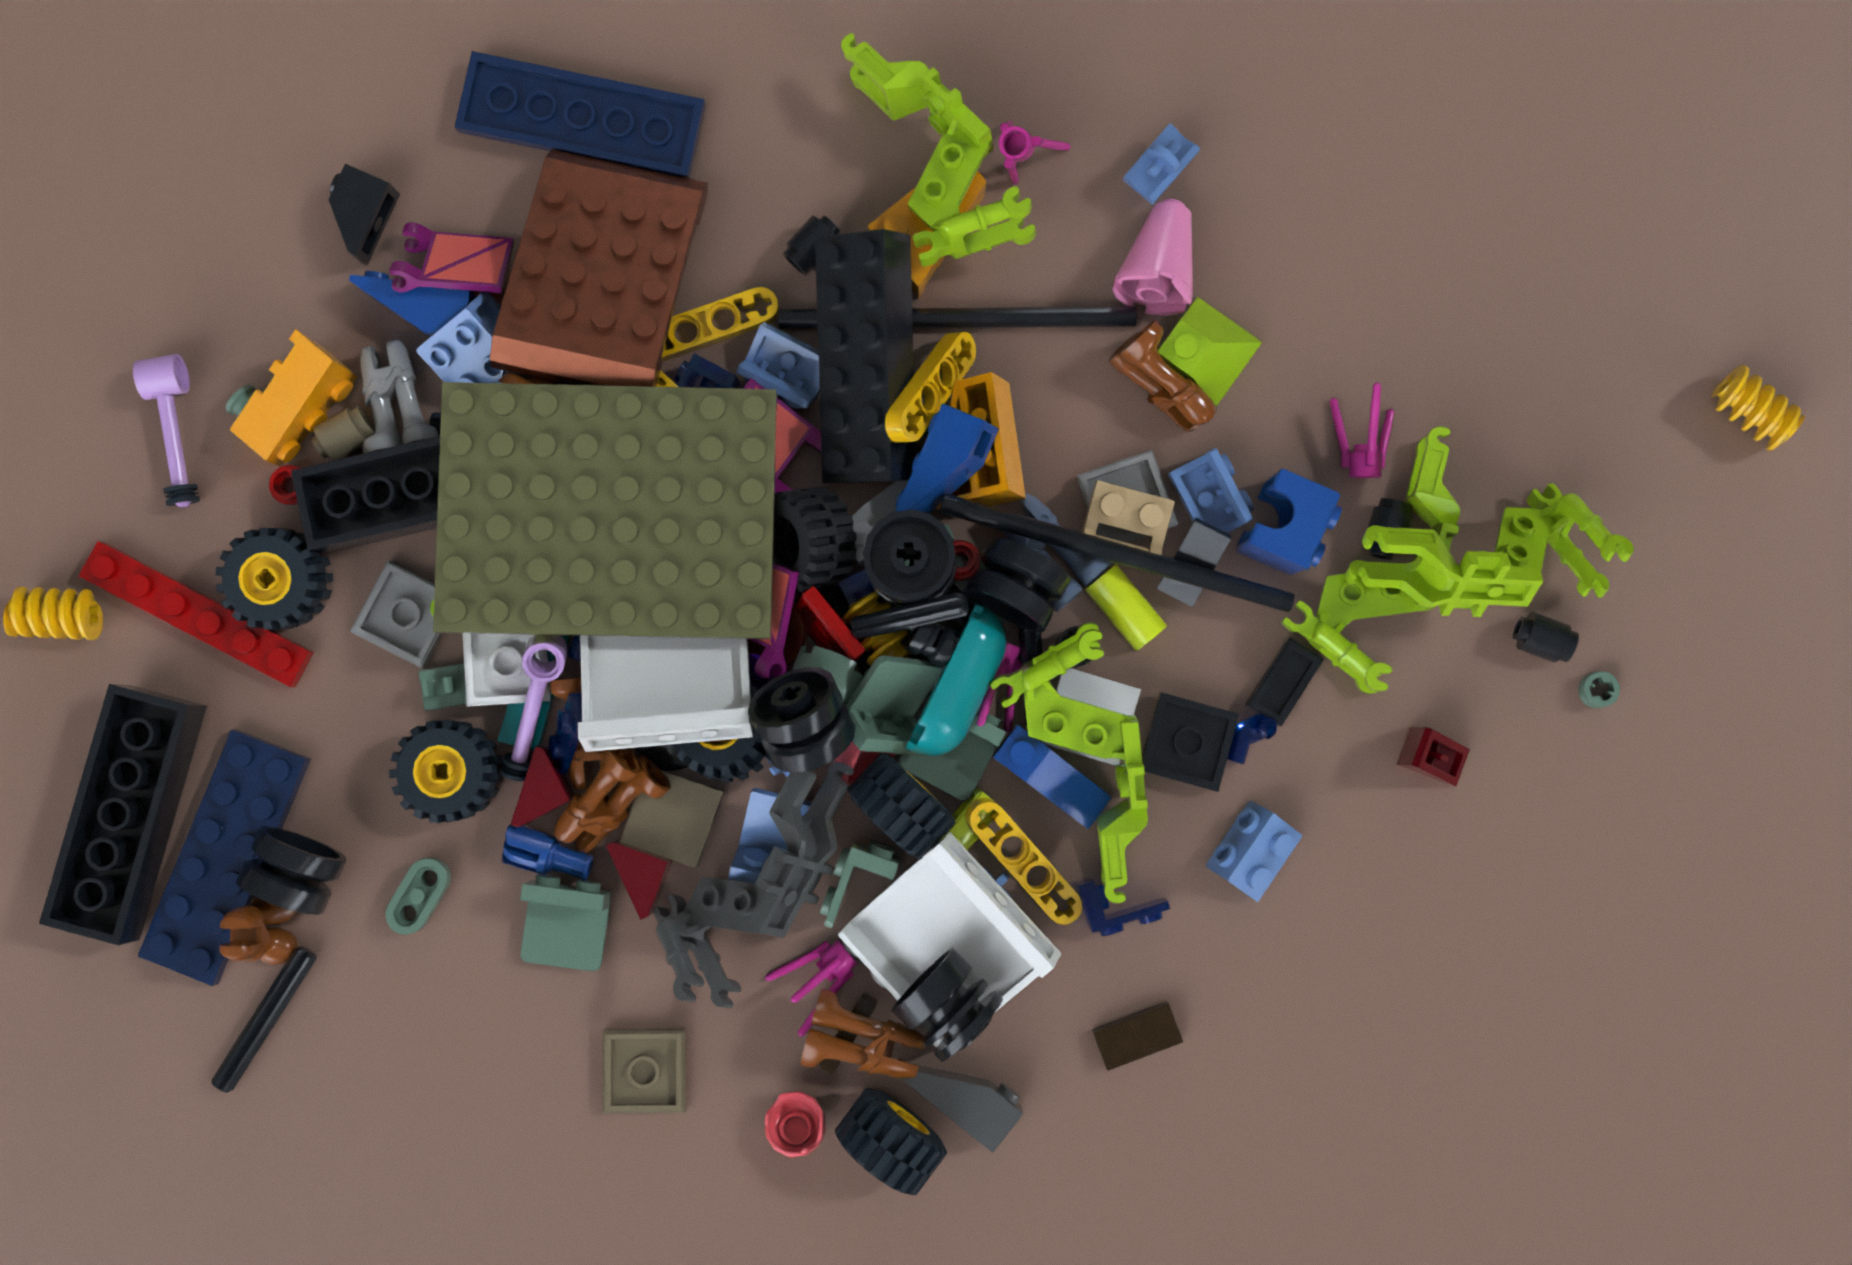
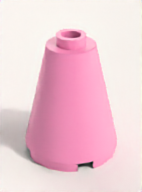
M1166 199L1163 202L1156 203L1149 213L1114 279L1113 293L1125 306L1133 307L1135 302L1146 306L1145 313L1159 316L1181 314L1185 312L1187 304L1190 306L1193 298L1192 213L1185 207L1183 202L1176 199Z

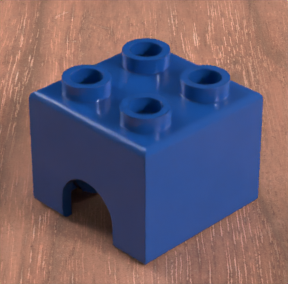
M1286 469L1279 470L1264 482L1258 496L1259 500L1270 504L1276 510L1279 518L1277 528H1270L1256 522L1254 529L1248 532L1243 531L1236 547V552L1288 575L1296 574L1302 570L1308 571L1311 565L1316 567L1326 548V545L1321 543V539L1327 528L1331 530L1334 528L1342 511V507L1337 505L1340 494Z

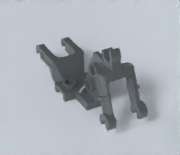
M835 762L829 767L819 791L804 816H801V806L816 779V774L812 770L789 773L769 812L788 849L774 846L771 854L765 860L762 871L755 883L701 877L687 904L682 896L670 894L668 899L672 904L671 913L668 908L659 906L654 908V915L659 922L656 927V933L666 953L667 964L672 966L676 975L673 991L678 1000L694 1003L696 996L691 991V985L702 987L705 983L703 977L696 972L687 953L689 949L694 953L698 961V969L703 972L711 989V1000L716 1006L731 1009L733 1002L728 998V992H741L740 984L735 980L727 978L720 963L721 957L715 952L706 930L711 927L784 938L803 902L812 904L818 902L820 897L813 893L823 873L832 875L835 867L826 861L837 850L833 816L848 790V786L841 779L842 774L852 775L854 769L851 766L842 762Z

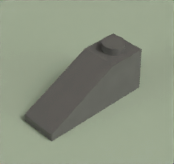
M917 1065L920 1067L916 1078H900L992 1153L1023 1115L1022 1106L1018 1103L1021 1097L1003 1082L998 1087L987 1079Z

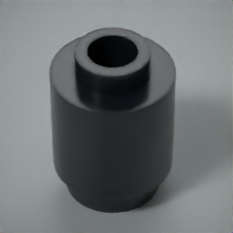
M812 215L786 243L788 248L782 254L797 271L806 276L811 270L816 271L815 237L839 235L841 231L826 216L823 215L818 219Z
M1381 498L1379 505L1373 507L1368 528L1373 525L1410 528L1413 516L1410 515L1412 506L1399 500ZM1374 541L1369 550V555L1384 560H1392L1394 555H1402L1399 553L1382 552L1376 541Z
M1531 612L1527 617L1522 616L1519 618L1513 631V639L1517 640V649L1556 663L1559 660L1568 662L1571 659L1578 644L1579 634L1572 631L1571 626L1536 612Z

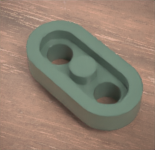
M430 857L418 860L410 867L386 908V921L393 931L408 935L420 931L426 926L451 883V872L444 861ZM429 870L434 871L437 875V881L434 885L428 884L425 879L426 873ZM408 905L416 910V916L413 920L405 916L404 911Z

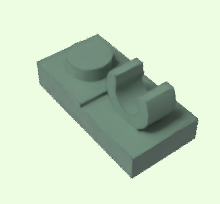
M464 663L418 671L425 711L467 704Z

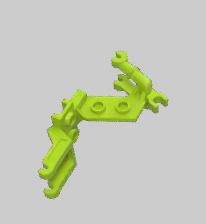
M853 33L846 35L841 42V48L844 57L854 63L850 69L853 85L866 94L893 121L928 108L930 112L928 120L935 131L942 136L908 202L909 208L933 231H922L912 236L916 248L926 244L932 246L930 251L918 254L921 265L926 267L935 264L940 257L946 255L959 259L983 250L989 252L992 251V247L1009 241L1024 245L1034 240L1036 236L1035 225L1030 224L1021 229L1024 225V218L1032 210V201L1027 197L1016 203L1020 198L1019 187L1017 186L1009 188L1004 193L1003 199L981 207L976 205L974 206L975 209L960 214L959 206L983 159L994 150L990 128L963 104L961 92L956 88L952 91L948 90L941 83L939 72L934 67L929 70L921 61L913 60L888 62L867 42L857 44ZM1010 219L1009 221H1006V222H1003V223H1000V224H997V225H994V226H991V227H988V228H987V226H990V225L999 223V222H1001V221Z
M1439 426L1432 429L1416 445V455L1404 502L1411 505V511L1426 522L1432 530L1437 532L1450 551L1453 536L1457 535L1459 526L1456 524L1460 516V507L1442 482L1449 447L1444 443H1440L1437 437L1446 438L1451 432L1450 429ZM1345 574L1327 576L1316 617L1307 604L1303 601H1298L1294 607L1304 614L1303 623L1295 624L1285 617L1281 621L1282 625L1290 632L1301 634L1308 640L1310 645L1331 660V664L1334 667L1338 666L1355 680L1356 687L1362 693L1374 694L1386 691L1388 684L1379 681L1377 677H1380L1382 674H1390L1392 667L1386 663L1374 662L1357 648L1358 645L1355 642L1351 643L1340 632L1352 620L1429 611L1435 608V606L1424 607L1398 588L1367 587L1359 575H1357L1352 584L1347 582Z
M1550 483L1542 495L1537 489L1531 491L1526 500L1531 508L1506 507L1504 509L1494 552L1467 551L1460 564H1458L1435 530L1373 525L1367 528L1363 536L1362 545L1365 549H1371L1374 541H1376L1384 553L1416 554L1418 557L1410 563L1355 560L1350 563L1345 578L1348 583L1352 584L1357 575H1359L1367 587L1401 589L1424 607L1439 605L1441 616H1450L1454 608L1471 609L1473 617H1481L1488 605L1528 607L1543 583L1541 570L1547 542L1559 555V561L1563 565H1567L1579 579L1576 587L1582 597H1586L1592 588L1597 597H1604L1610 586L1607 577L1596 571L1584 557L1583 551L1578 549L1568 536L1575 522L1579 525L1580 531H1584L1599 548L1601 556L1605 561L1609 562L1614 554L1617 553L1622 562H1627L1633 554L1634 547L1628 538L1617 534L1612 535L1603 525V520L1600 516L1594 515L1579 495L1568 493L1562 496V492L1557 486Z
M1086 622L1077 628L1075 635L1056 646H1049V650L1026 662L1013 673L999 675L991 681L990 686L992 689L999 687L1001 684H1008L1012 687V694L1001 700L1003 708L1016 703L1019 696L1024 693L1029 737L1104 759H1122V764L1115 765V775L1120 798L1126 797L1127 799L1096 817L1101 859L1100 876L1104 884V893L1110 902L1122 903L1126 900L1124 892L1114 891V889L1126 885L1128 881L1125 849L1148 823V802L1145 795V771L1142 763L1139 723L1135 715H1126L1061 696L1049 681L1060 674H1066V670L1085 659L1097 660L1103 657L1104 651L1100 648V643L1097 641L1102 639V634L1098 630L1099 628L1096 623Z

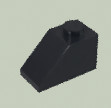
M345 164L341 173L336 174L331 182L328 200L348 252L359 262L368 265L400 194L389 182Z

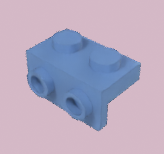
M766 322L762 323L758 328L746 359L738 365L736 373L745 377V382L752 378L765 389H776L777 394L780 395L779 399L790 407L808 408L817 400L820 393L818 349Z
M1216 448L1168 474L1192 523L1195 517L1229 533L1253 520L1250 512L1254 510L1250 497L1244 489L1238 490L1232 479V476L1235 475V470L1226 454L1220 455Z
M1249 801L1237 816L1236 821L1226 836L1214 850L1206 867L1258 902L1303 835L1273 812L1253 801Z

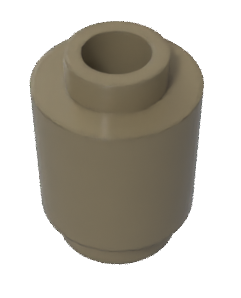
M357 406L351 410L345 408L315 426L313 430L316 436L311 438L318 453L324 459L330 456L333 460H339L362 447L364 439L375 434V428L361 407Z

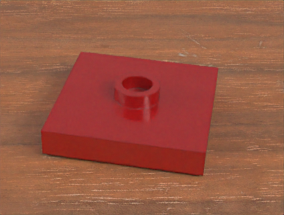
M812 586L802 594L796 607L802 616L807 634L818 647L834 651L856 662L865 649L853 636L843 620L835 613L815 586Z

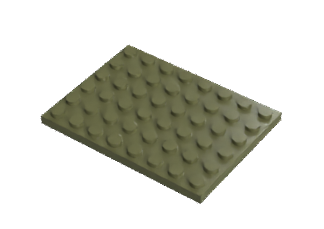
M442 382L433 632L771 639L777 419L776 389Z

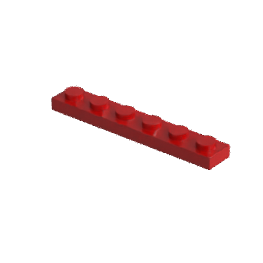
M97 541L78 575L86 581L288 687H296L314 654L313 651L271 629L264 630V628L246 626L247 621H238L232 616L235 610L225 609L223 604L105 542Z

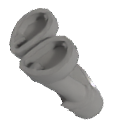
M399 340L387 342L390 366L383 368L374 346H367L361 349L362 394L365 395V406H371L375 423V434L364 439L362 446L363 454L439 436L436 428L427 425L422 416L414 385L417 382V378L414 374V368L407 348ZM396 396L404 428L402 440L391 406V401Z

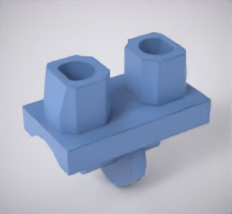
M1170 123L1125 174L1123 181L1151 205H1154L1199 153L1201 148L1187 140Z

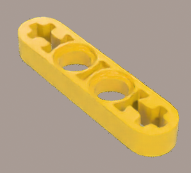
M756 287L672 316L668 338L674 348L668 350L665 343L661 361L664 362L758 329L764 322L768 324L773 323L778 317L779 303L777 297L768 288ZM762 297L765 303L772 302V305L767 307L768 314L760 316L758 311L746 313L749 322L742 324V317L736 307L737 304L742 303L744 311L756 306L755 299ZM724 309L731 311L735 316V320L729 329L720 330L714 327L712 320L716 312ZM682 323H692L697 327L695 339L689 343L679 342L675 337L677 327Z
M946 333L897 397L885 418L886 432L891 441L895 443L914 442L921 438L928 428L932 417L939 412L942 403L945 404L953 393L954 381L962 380L975 361L976 345L970 333ZM939 369H941L942 379H940ZM922 392H923V395H924V406H923V404H922V398H921Z
M985 797L971 802L965 817L969 828L1051 920L1062 925L1074 922L1082 911V900L1076 891L1001 806L992 799ZM984 809L988 813L994 810L990 817L1001 828L996 834L984 823H980L977 826L981 820L978 815L981 810ZM1012 836L1019 837L1022 845L1019 853L1014 857L1003 856L1001 846L1004 840ZM1034 866H1044L1047 871L1045 881L1038 886L1029 885L1027 882L1029 870ZM1052 889L1064 900H1067L1066 903L1069 908L1065 912L1057 909V904L1047 894Z

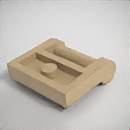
M1095 480L1082 532L1162 555V547L1175 501ZM1098 523L1149 536L1148 546L1145 548L1096 535Z

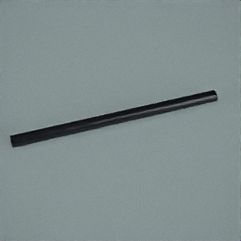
M1136 307L912 308L913 328L1136 327L1137 309ZM779 309V329H818L817 309Z
M947 493L944 494L939 513L1288 613L1294 604L1295 594L1017 513Z

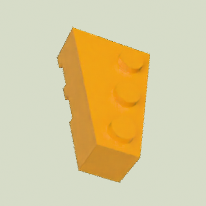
M977 171L959 206L960 214L975 209L974 206L979 205L985 196L987 181L979 171ZM914 188L867 227L868 231L887 229L910 235L912 292L919 299L925 290V286L936 269L939 268L945 256L940 257L935 264L926 267L921 265L918 254L930 251L932 246L926 244L916 248L912 236L922 231H933L908 206V202L915 190Z
M296 329L289 338L295 345L284 362L276 359L269 368L274 377L264 392L260 390L254 391L229 429L264 460L277 466L291 461L301 449L300 443L310 432H314L313 428L327 419L326 413L335 402H341L351 393L354 386L352 383L358 377L324 347Z
M993 372L954 381L950 407L982 419L999 430L983 467L951 495L989 506L1025 499L1026 495L1009 382ZM939 504L936 507V509L940 510L941 504Z

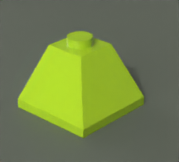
M1197 297L1158 352L1172 369L1185 378L1189 377L1195 384L1197 383L1212 399L1216 407L1262 342Z

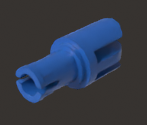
M509 825L507 827L501 859L503 863L540 875H546L553 870L584 881L587 880L593 866V855L563 847L555 836L524 826L515 827Z

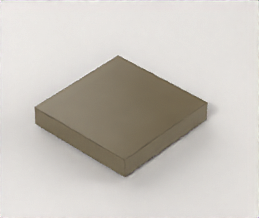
M661 770L670 782V790L659 799L648 797L644 793L635 798L620 842L684 865L698 868L725 791Z
M686 1028L605 1029L603 1031V1114L685 1113Z

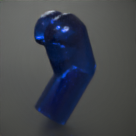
M1255 714L1238 722L1227 760L1245 764L1250 744L1264 738L1270 739L1276 734L1277 724L1275 720L1265 717L1263 714Z

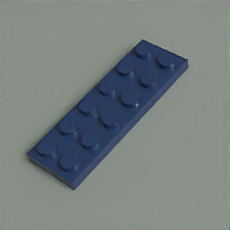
M472 51L454 127L459 133L545 151L555 149L690 178L706 103L701 98Z
M231 729L140 948L138 957L210 986L219 984L229 960L222 956L219 946L220 944L230 942V929L220 928V922L225 914L232 909L251 905L254 899L253 895L244 891L236 884V879L244 861L259 858L251 848L259 827L272 826L283 828L310 763V758L240 730Z

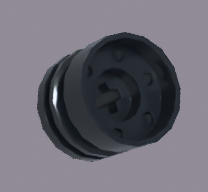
M953 947L941 955L916 979L891 1010L910 1030L920 1026L926 1020L932 1024L923 1038V1043L928 1047L942 1036L944 1037L934 1051V1055L941 1062L969 1046L989 1025L993 1014L1003 1001V998L996 991L989 993L981 1001L978 1000L988 986L984 979L972 984L969 988L963 985L972 966Z

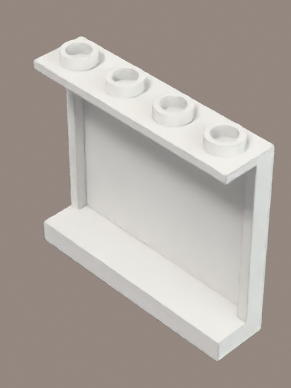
M580 636L582 722H578V739L585 752L753 737V724L747 712L751 700L747 639Z
M951 832L938 841L922 857L923 859H918L854 916L838 933V936L843 940L845 949L852 956L859 958L870 970L874 981L879 986L886 988L897 1001L929 966L952 947L972 966L963 985L969 988L972 984L984 979L988 986L978 1000L981 1001L989 993L996 991L1003 998L997 1010L1038 976L1043 978L1054 969L1062 954ZM926 1020L920 1026L926 1033L932 1024ZM944 1037L939 1038L933 1045L938 1047Z

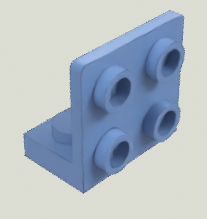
M489 292L480 293L461 312L421 344L416 350L417 353L444 382L499 383L498 380L505 373L510 372L492 368L490 364L492 336L501 305Z
M759 788L752 789L739 846L730 867L728 880L755 883L762 871L765 860L771 854L774 846L788 849L786 842L769 814L779 793ZM804 800L800 811L801 816L805 815L812 802Z

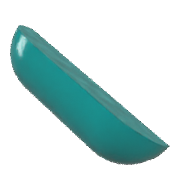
M976 602L960 634L958 644L946 663L905 749L923 756L942 755L956 748L968 733L1006 651V634L1003 625L998 617L985 606Z

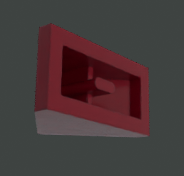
M1410 727L1396 765L1456 787L1470 749L1431 728Z
M545 746L535 747L510 825L515 827L526 826L572 801L575 794L551 748Z
M620 840L606 845L640 920L654 913V908H656L673 860L620 842Z

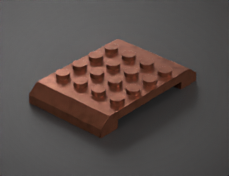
M551 149L545 157L494 328L490 352L491 367L571 385L657 387L662 368L661 357L696 224L699 225L708 193V182Z

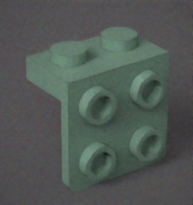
M885 655L875 659L846 704L856 726L852 741L860 751L919 755L905 749L917 724L913 715L940 677L942 668L940 669L925 660Z
M978 713L963 741L950 752L938 756L902 754L899 758V764L910 774L965 801L971 797L996 747H999L1006 732L999 728L1002 721L990 714L987 715L985 724L981 727L978 726Z
M875 840L871 841L870 846L854 841L850 850L843 847L833 873L841 877L837 888L829 887L820 910V914L827 916L824 926L833 927L854 866L892 880L894 879L900 860L899 856L893 855L894 847Z
M536 875L535 880L523 883L520 900L528 901L520 953L521 959L527 963L586 971L598 970L602 966L612 891L600 889L601 883L577 880L576 886L560 884L561 878L548 875Z

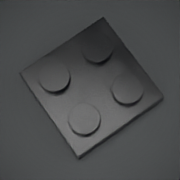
M1160 692L1142 755L1144 771L1219 792L1239 714Z

